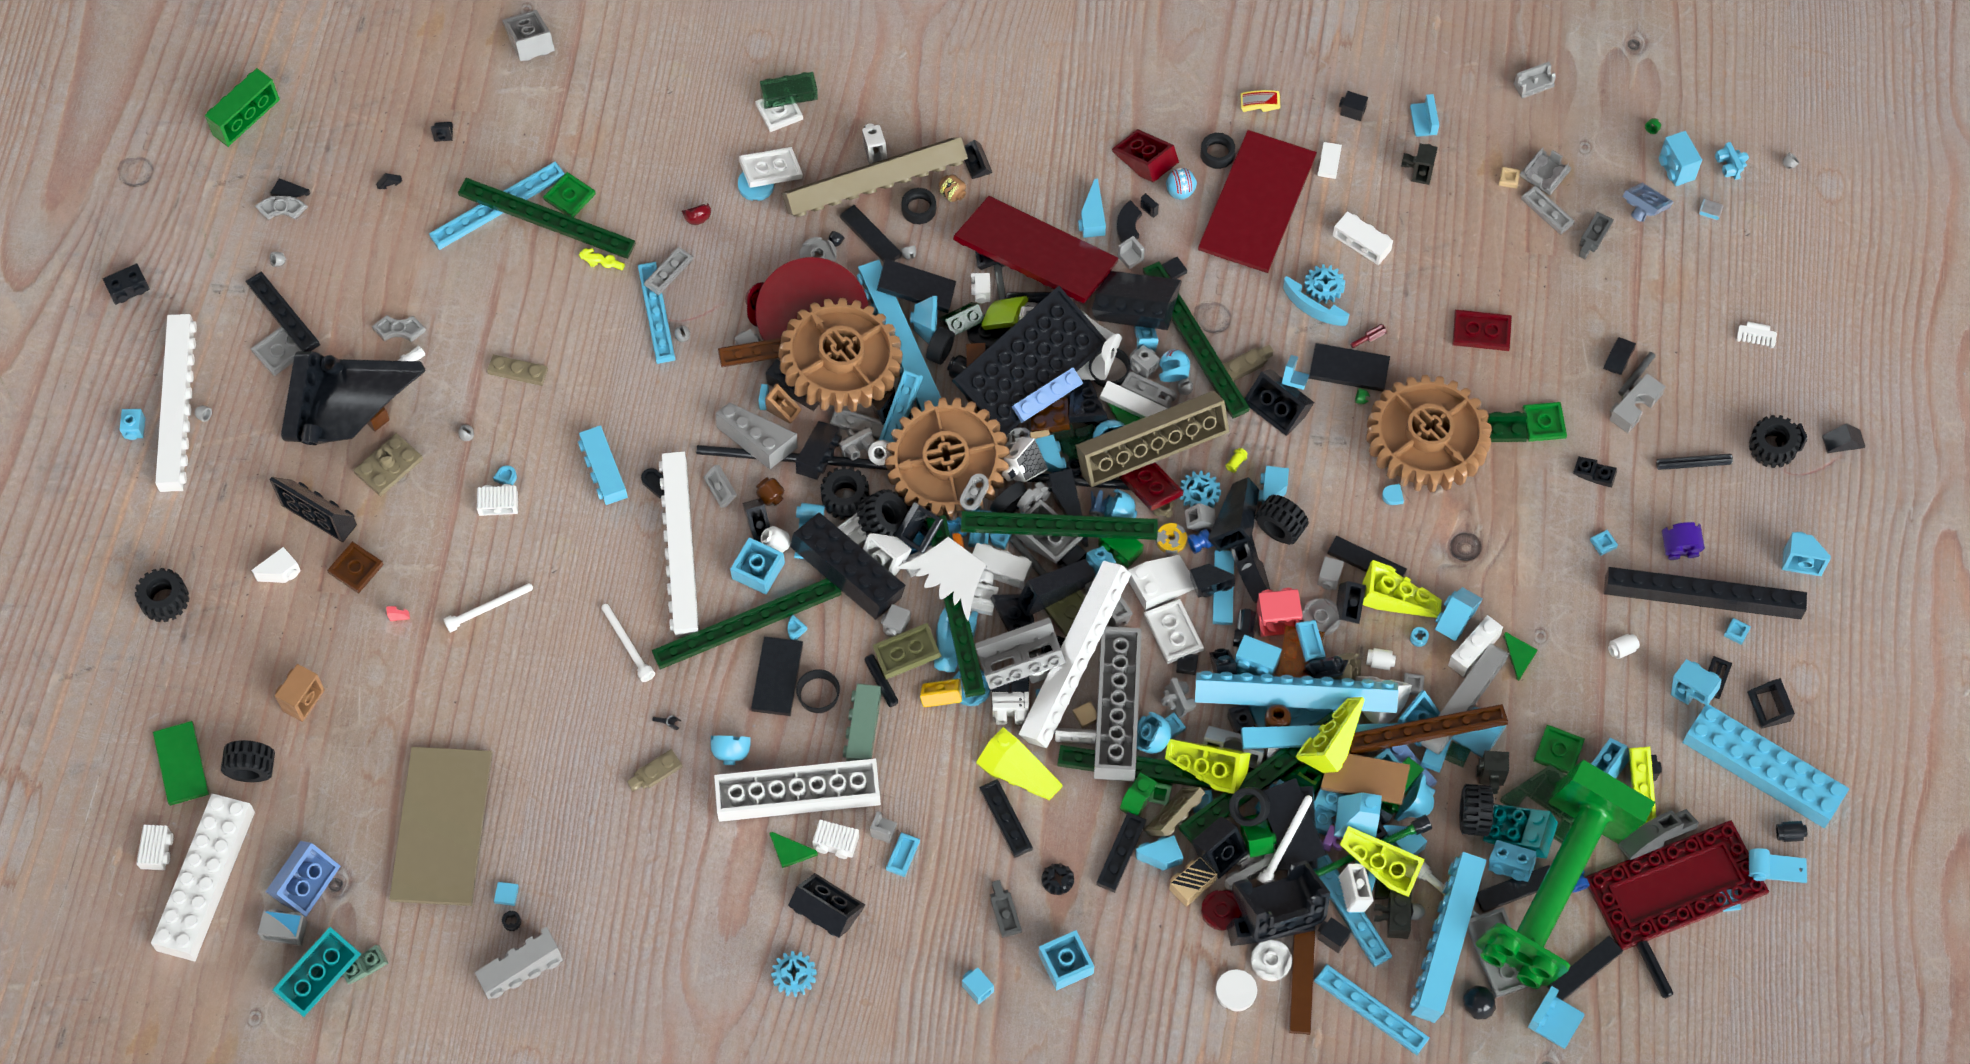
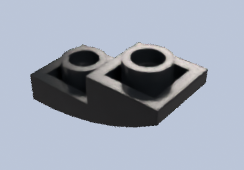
M1618 337L1603 369L1622 375L1629 358L1635 350L1636 343Z
M1579 456L1573 474L1587 481L1612 488L1617 468L1598 464V460Z

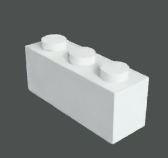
M1348 211L1334 226L1333 237L1377 265L1383 261L1392 249L1393 240L1388 235L1382 234L1372 225L1366 224L1357 215H1352Z
M976 544L972 554L987 565L984 571L992 573L994 580L1020 589L1024 588L1032 570V561H1029L1024 556L1012 555L1006 550L994 549L988 544Z
M1487 615L1452 654L1448 666L1462 677H1465L1475 666L1487 647L1499 639L1503 626Z

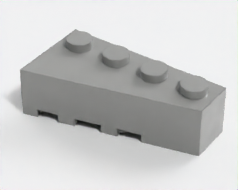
M730 402L716 412L717 428L769 469H772L798 448L797 433Z
M547 927L541 930L542 935L534 939L531 936L526 939V943L520 949L512 948L507 951L504 959L496 958L475 972L488 1000L500 997L504 991L519 987L523 981L529 978L534 979L542 971L548 968L553 969L563 961Z

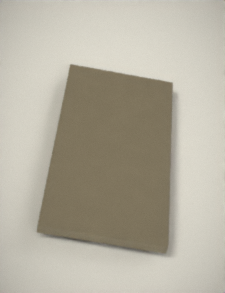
M411 747L389 898L390 902L472 906L492 751Z

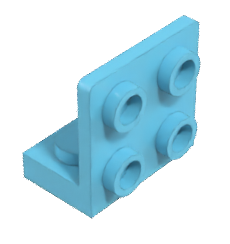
M1551 986L1528 1028L1565 1049L1585 1014L1557 998L1559 990Z

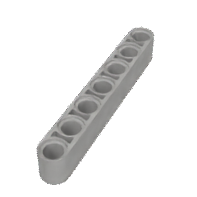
M1490 644L1439 716L1472 710L1505 664L1509 653ZM1453 735L1421 741V745L1439 755Z

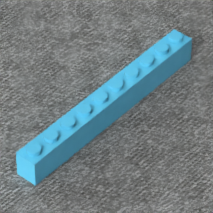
M880 260L859 266V274L856 275L857 280L864 286L867 300H870L871 306L874 307V315L884 314L886 316V324H892L895 327V336H898L901 340L900 350L903 356L900 365V377H902L904 370L923 376L916 395L917 408L921 412L924 411V402L928 400L932 402L934 407L938 406L941 396L897 298L876 291L882 270Z
M1210 671L1196 673L1195 702L1256 706L1283 705L1295 708L1337 710L1347 698L1363 697L1365 700L1361 711L1397 713L1398 683L1391 680L1375 682L1371 679L1355 681L1351 678L1336 680L1331 677L1316 679L1311 676L1297 678L1291 675L1277 677L1271 674L1257 676L1251 673H1242L1241 675L1230 672L1218 674Z

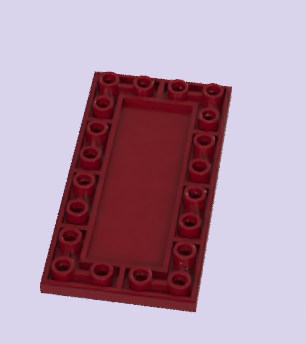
M1247 130L1200 241L1198 250L1269 273L1317 152Z
M991 196L984 200L953 237V240L962 246L983 254L995 262L1016 270L1053 289L1060 286L1069 297L1084 304L1118 263L1119 259Z
M1732 820L1675 841L1632 860H1626L1585 876L1590 884L1588 888L1615 942L1622 950L1634 947L1643 940H1652L1721 913L1727 908L1744 904L1769 893L1764 881H1756L1753 877L1749 876V852ZM1732 889L1731 896L1738 901L1732 902L1727 890ZM1726 898H1727L1729 904L1723 906L1724 903L1726 902Z

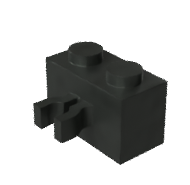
M1419 143L1417 156L1404 153L1401 167L1414 168L1411 182L1430 185L1438 147Z
M1484 751L1483 757H1479V763L1476 765V777H1479V784L1491 785L1493 794H1497L1499 786H1504L1509 773V752Z
M1391 890L1388 897V907L1381 904L1374 905V911L1386 913L1380 916L1374 915V922L1388 920L1387 938L1408 939L1411 932L1412 892L1409 897H1406Z

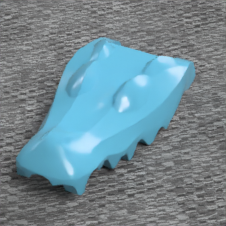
M944 608L936 629V645L941 657L934 660V668L947 673H955L958 662L946 608ZM972 611L971 615L969 616V622L972 630L973 639L976 632L978 612Z

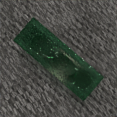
M802 72L797 75H785L780 78H768L760 81V93L764 109L818 100V89L813 72Z

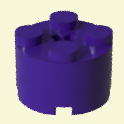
M1695 522L1678 523L1673 525V529L1668 530L1666 527L1661 531L1665 555L1668 556L1669 560L1680 559V556L1688 555V558H1696L1700 556L1699 552L1705 549L1701 524L1695 526Z

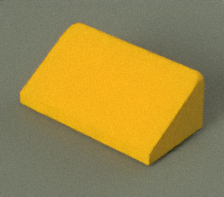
M961 679L922 684L920 698L923 706L931 707L960 703L962 701Z

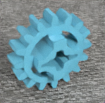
M1322 264L1320 269L1318 266H1315L1314 271L1310 269L1308 275L1305 276L1304 288H1307L1306 294H1311V299L1317 298L1318 303L1321 300H1324L1325 304H1327L1328 300L1335 302V297L1340 299L1341 293H1344V275L1338 274V268L1332 270V265L1326 268Z
M1193 471L1192 477L1186 475L1185 480H1181L1180 488L1183 490V496L1180 497V500H1184V506L1189 504L1192 507L1201 503L1214 508L1215 502H1219V496H1221L1220 483H1216V477L1210 478L1209 472L1203 475V471H1200L1199 475H1196Z
M791 951V956L783 953L784 959L777 958L778 965L772 966L775 971L771 973L772 978L775 979L773 984L774 986L779 985V992L785 990L786 996H789L790 992H793L794 997H797V992H801L804 995L805 988L812 989L810 982H816V978L813 977L817 975L816 969H813L815 963L809 962L810 957L808 955L803 958L802 952H799L798 956L795 955L794 951ZM794 967H795V971H796L795 980H793V976H792V972H793V968H794Z

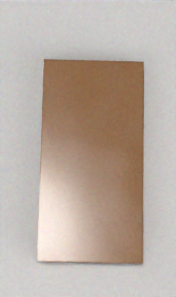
M1348 754L1342 768L1338 772L1324 773L1321 790L1346 795L1361 792L1381 795V801L1402 805L1410 765Z

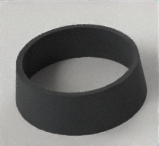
M1117 348L1115 358L1120 359L1125 364L1127 372L1119 380L1111 382L1120 386L1129 373L1130 360L1124 351ZM1101 349L1089 360V371L1095 379L1094 382L1101 387H1105L1107 381L1098 379L1091 370L1092 362L1102 353Z
M1019 481L1005 489L993 501L990 511L1014 513L1016 509H1019L1017 506L1019 500L1027 491L1024 484Z
M822 669L811 670L799 679L796 686V694L806 710L813 713H824L832 709L838 701L840 685L837 678L829 671ZM818 678L830 681L836 689L837 696L829 705L814 708L806 705L801 700V691L807 682Z

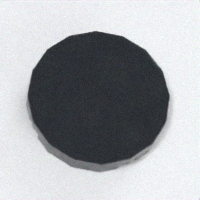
M982 323L967 330L969 342L971 344L985 343L986 350L1005 334L1004 328L985 330L982 327Z

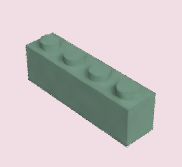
M857 684L856 690L852 691L851 702H854V707L849 710L848 720L851 721V726L846 729V739L849 740L848 746L844 745L843 757L846 758V762L872 759L881 700V686Z

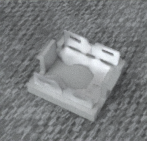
M1542 148L1522 170L1520 177L1551 195L1571 171V167L1568 166L1569 163L1567 165L1561 163L1563 156L1552 150L1549 156Z

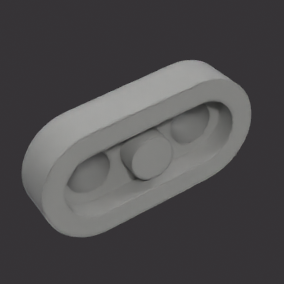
M975 474L970 478L960 497V504L964 510L975 511L981 504L989 488V482L985 475ZM982 483L983 486L981 488H977L976 484ZM973 500L974 503L972 505H968L967 501Z

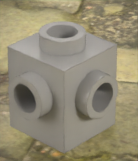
M1144 345L1139 349L1133 350L1129 356L1131 370L1142 377L1148 378L1159 367L1160 358L1152 349H1148Z

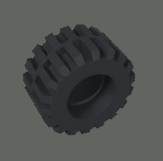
M1771 415L1770 418L1766 416L1762 421L1759 420L1756 426H1754L1749 441V450L1752 451V457H1757L1756 461L1758 463L1762 461L1763 466L1771 465V468H1775L1776 465L1780 468L1784 467V464H1790L1791 460H1794L1801 442L1800 429H1796L1797 425L1795 422L1790 423L1791 419H1783L1782 415H1779V417ZM1768 436L1779 437L1784 441L1785 445L1774 447L1768 444L1765 438Z
M841 466L842 469L834 468L833 473L831 471L827 473V477L823 478V484H821L820 488L822 504L825 505L826 512L828 514L832 513L834 518L840 516V520H845V517L851 518L859 512L858 505L861 504L862 499H865L870 494L868 481H866L864 474L861 475V471L858 469L854 471L853 467L846 469V466ZM842 488H850L855 491V494L849 498H840L835 495Z
M883 489L862 499L861 504L858 505L859 512H857V517H859V525L861 524L862 526L861 530L866 532L867 537L870 533L896 537L897 530L909 512L906 508L908 507L907 504L903 502L904 499L902 496L899 497L897 492L892 493L890 489Z
M1273 494L1269 496L1255 514L1257 524L1268 536L1287 545L1294 544L1309 524L1308 517L1304 511L1293 501L1280 495Z
M160 568L159 571L153 569L150 574L148 572L145 573V577L138 580L140 584H136L135 587L137 591L135 592L136 601L145 616L147 615L151 620L155 619L156 622L161 620L169 622L170 618L174 620L176 615L179 614L181 616L183 614L182 609H186L188 606L186 602H189V592L179 574L174 573L171 569L166 571L165 568ZM171 590L170 595L166 599L161 601L153 600L159 591Z
M240 740L229 742L224 746L221 772L223 775L241 782L254 783L269 780L273 773L275 751L270 746L256 741Z
M1464 785L1459 812V825L1462 835H1489L1492 828L1494 795L1491 785Z

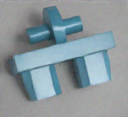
M1728 142L1725 143L1723 149L1716 151L1715 154L1718 163L1724 161L1727 163L1722 167L1725 177L1733 176L1735 180L1741 178L1740 173L1747 166L1746 161L1749 158L1747 153H1741L1740 150L1735 151L1732 143Z

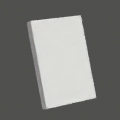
M792 147L739 156L740 165L750 188L798 180L803 177Z
M1180 599L1144 612V617L1167 664L1175 662L1181 657L1183 659L1186 655L1204 651V646Z

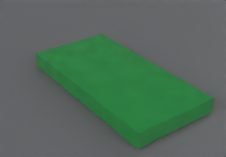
M193 721L154 731L153 736L169 806L209 795Z

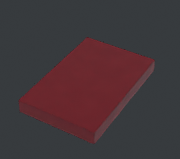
M1455 309L1452 345L1509 351L1512 315Z
M1156 462L1119 476L1124 484L1151 511L1183 496V490Z

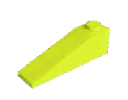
M1374 560L1371 561L1362 585H1366L1364 606L1376 610L1433 618L1438 617L1442 606L1440 598L1423 587L1415 586L1410 582L1411 579L1406 576L1403 578L1395 572L1396 569Z
M1363 697L1347 698L1332 714L1333 719L1325 725L1322 724L1318 728L1320 732L1313 739L1310 737L1303 744L1296 758L1322 773L1338 772L1348 756L1365 699Z
M1004 727L988 742L976 761V764L990 776L1003 779L1013 786L1017 785L1027 789L1028 792L1050 800L1063 787L1054 775Z
M1170 739L1167 744L1165 759L1193 774L1200 781L1206 782L1213 789L1234 794L1248 774L1251 753Z
M1349 826L1340 844L1342 848L1386 887L1409 897L1425 859Z

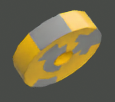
M1168 523L1159 528L1156 543L1161 551L1168 554H1176L1186 546L1187 534L1182 526ZM1169 537H1174L1175 539H1174V540H1169L1168 538H1169Z

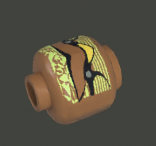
M946 175L939 182L940 194L950 202L960 201L965 197L966 184L956 175Z

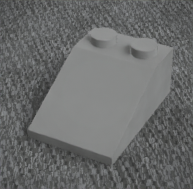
M537 10L502 20L520 61H528L533 57L547 55L555 51L551 33Z
M1041 499L1025 513L1058 515ZM1014 534L1027 547L1054 563H1057L1083 538Z

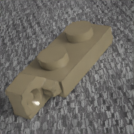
M1270 345L1261 349L1257 347L1223 365L1232 380L1236 381L1264 367V364L1268 362L1267 359L1273 356L1274 350Z
M670 749L638 769L634 773V777L628 780L627 783L632 792L640 787H643V789L651 788L683 766L673 750Z

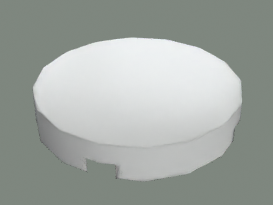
M1271 939L1260 942L1252 951V969L1257 976L1264 980H1280L1291 969L1292 955L1288 947L1280 941Z
M1238 969L1229 970L1222 974L1217 981L1216 996L1223 1007L1236 1012L1243 1011L1254 1003L1257 995V985L1253 977L1247 972Z

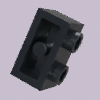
M137 263L102 278L115 305L124 303L128 299L142 295L150 290Z

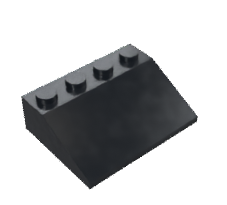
M1110 271L1096 293L1092 312L1096 321L1168 330L1182 281L1179 279Z
M277 477L269 479L282 507L339 541L344 542L357 526L352 512L340 509L332 500L328 502L317 491L312 492L308 490V487L302 482L297 483L291 479Z

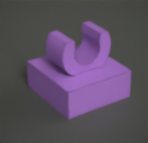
M1330 825L1323 842L1324 849L1330 852L1333 846L1335 850L1341 851L1342 847L1336 841L1343 838L1334 836L1335 826Z

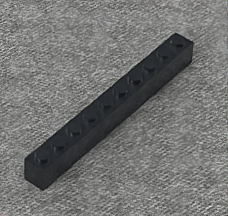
M1609 567L1605 575V595L1800 620L1807 610V592L1615 567Z

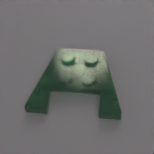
M1549 765L1500 799V802L1506 806L1519 807L1523 800L1529 797L1546 810L1551 811L1552 814L1561 819L1553 837L1561 844L1575 819L1548 803L1557 783L1565 776V774L1552 765Z

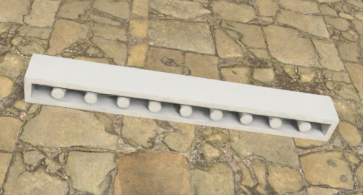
M190 314L167 315L155 482L160 492L183 491L184 483L187 482V475L184 471L185 466L188 465V457L186 455V449H189L187 432H190L188 415H191L189 399H192L190 382H193L194 379L191 367L195 363L192 352L196 347V341L193 337L194 332L197 331L196 321H193Z
M685 452L662 454V461H659L660 473L663 472V478H660L661 490H664L665 495L661 496L662 507L666 508V513H662L663 525L667 524V530H664V542H668V548H665V558L669 560V566H666L667 577H670L671 583L667 584L668 595L672 596V601H668L669 613H673V619H670V630L674 631L676 638L685 637L699 631Z
M1107 561L1102 562L1061 646L1066 663L1050 669L1019 732V735L1028 743L1047 748L1052 740L1053 734L1129 581L1131 574L1122 565Z

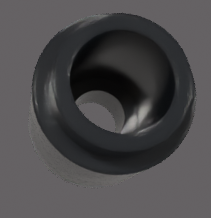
M1788 821L1776 824L1777 840H1782L1783 842L1804 841V837H1807V826L1803 825L1802 821Z

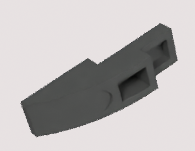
M1687 809L1678 813L1670 810L1639 827L1622 840L1618 847L1632 860L1663 847L1664 842L1671 838L1696 829L1699 822Z

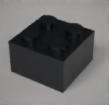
M1222 816L1192 841L1198 857H1201L1217 874L1218 879L1248 854L1237 826Z

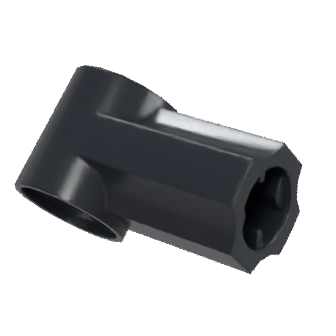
M1245 608L1239 610L1237 629H1235L1233 640L1234 647L1240 646L1244 635L1254 638L1256 612L1252 611V609Z

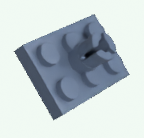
M1643 182L1626 190L1622 196L1627 199V203L1636 206L1631 216L1640 222H1644L1647 215L1655 216L1669 209L1674 202Z

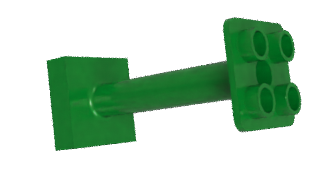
M1582 760L1557 783L1548 800V803L1575 819L1517 931L1505 924L1496 923L1482 934L1475 943L1478 948L1483 950L1480 956L1484 961L1495 967H1503L1505 963L1509 964V967H1514L1519 972L1517 979L1533 989H1539L1541 985H1550L1568 972L1570 964L1566 960L1545 949L1544 946L1601 835L1619 844L1646 822L1655 804V801L1585 760Z

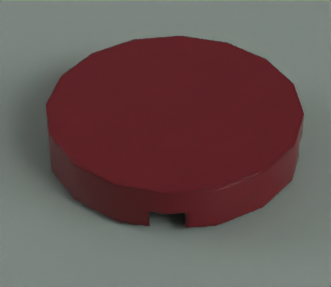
M1228 890L1212 891L1202 902L1201 913L1203 920L1215 930H1227V925L1233 918H1240L1242 915L1234 894Z

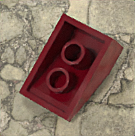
M1139 129L1112 148V152L1140 177L1150 182H1155L1179 163L1173 144Z

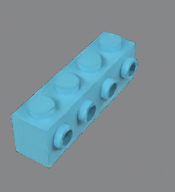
M601 425L580 432L581 440L578 441L581 452L585 451L586 453L584 460L587 468H592L593 472L590 473L593 484H598L599 488L596 491L599 499H604L605 505L628 498L626 488Z

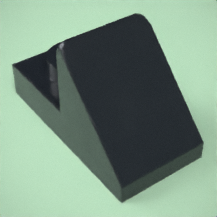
M894 387L891 391L885 393L882 400L879 401L872 398L873 410L882 425L885 424L895 396Z

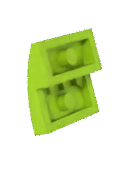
M1028 297L995 300L984 316L982 327L985 330L1013 327L1018 322L1021 307H1025Z

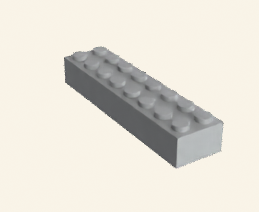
M1106 626L1101 636L1094 779L1134 781L1141 628Z

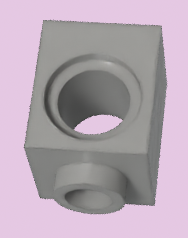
M1325 556L1317 585L1327 590H1336L1344 561Z

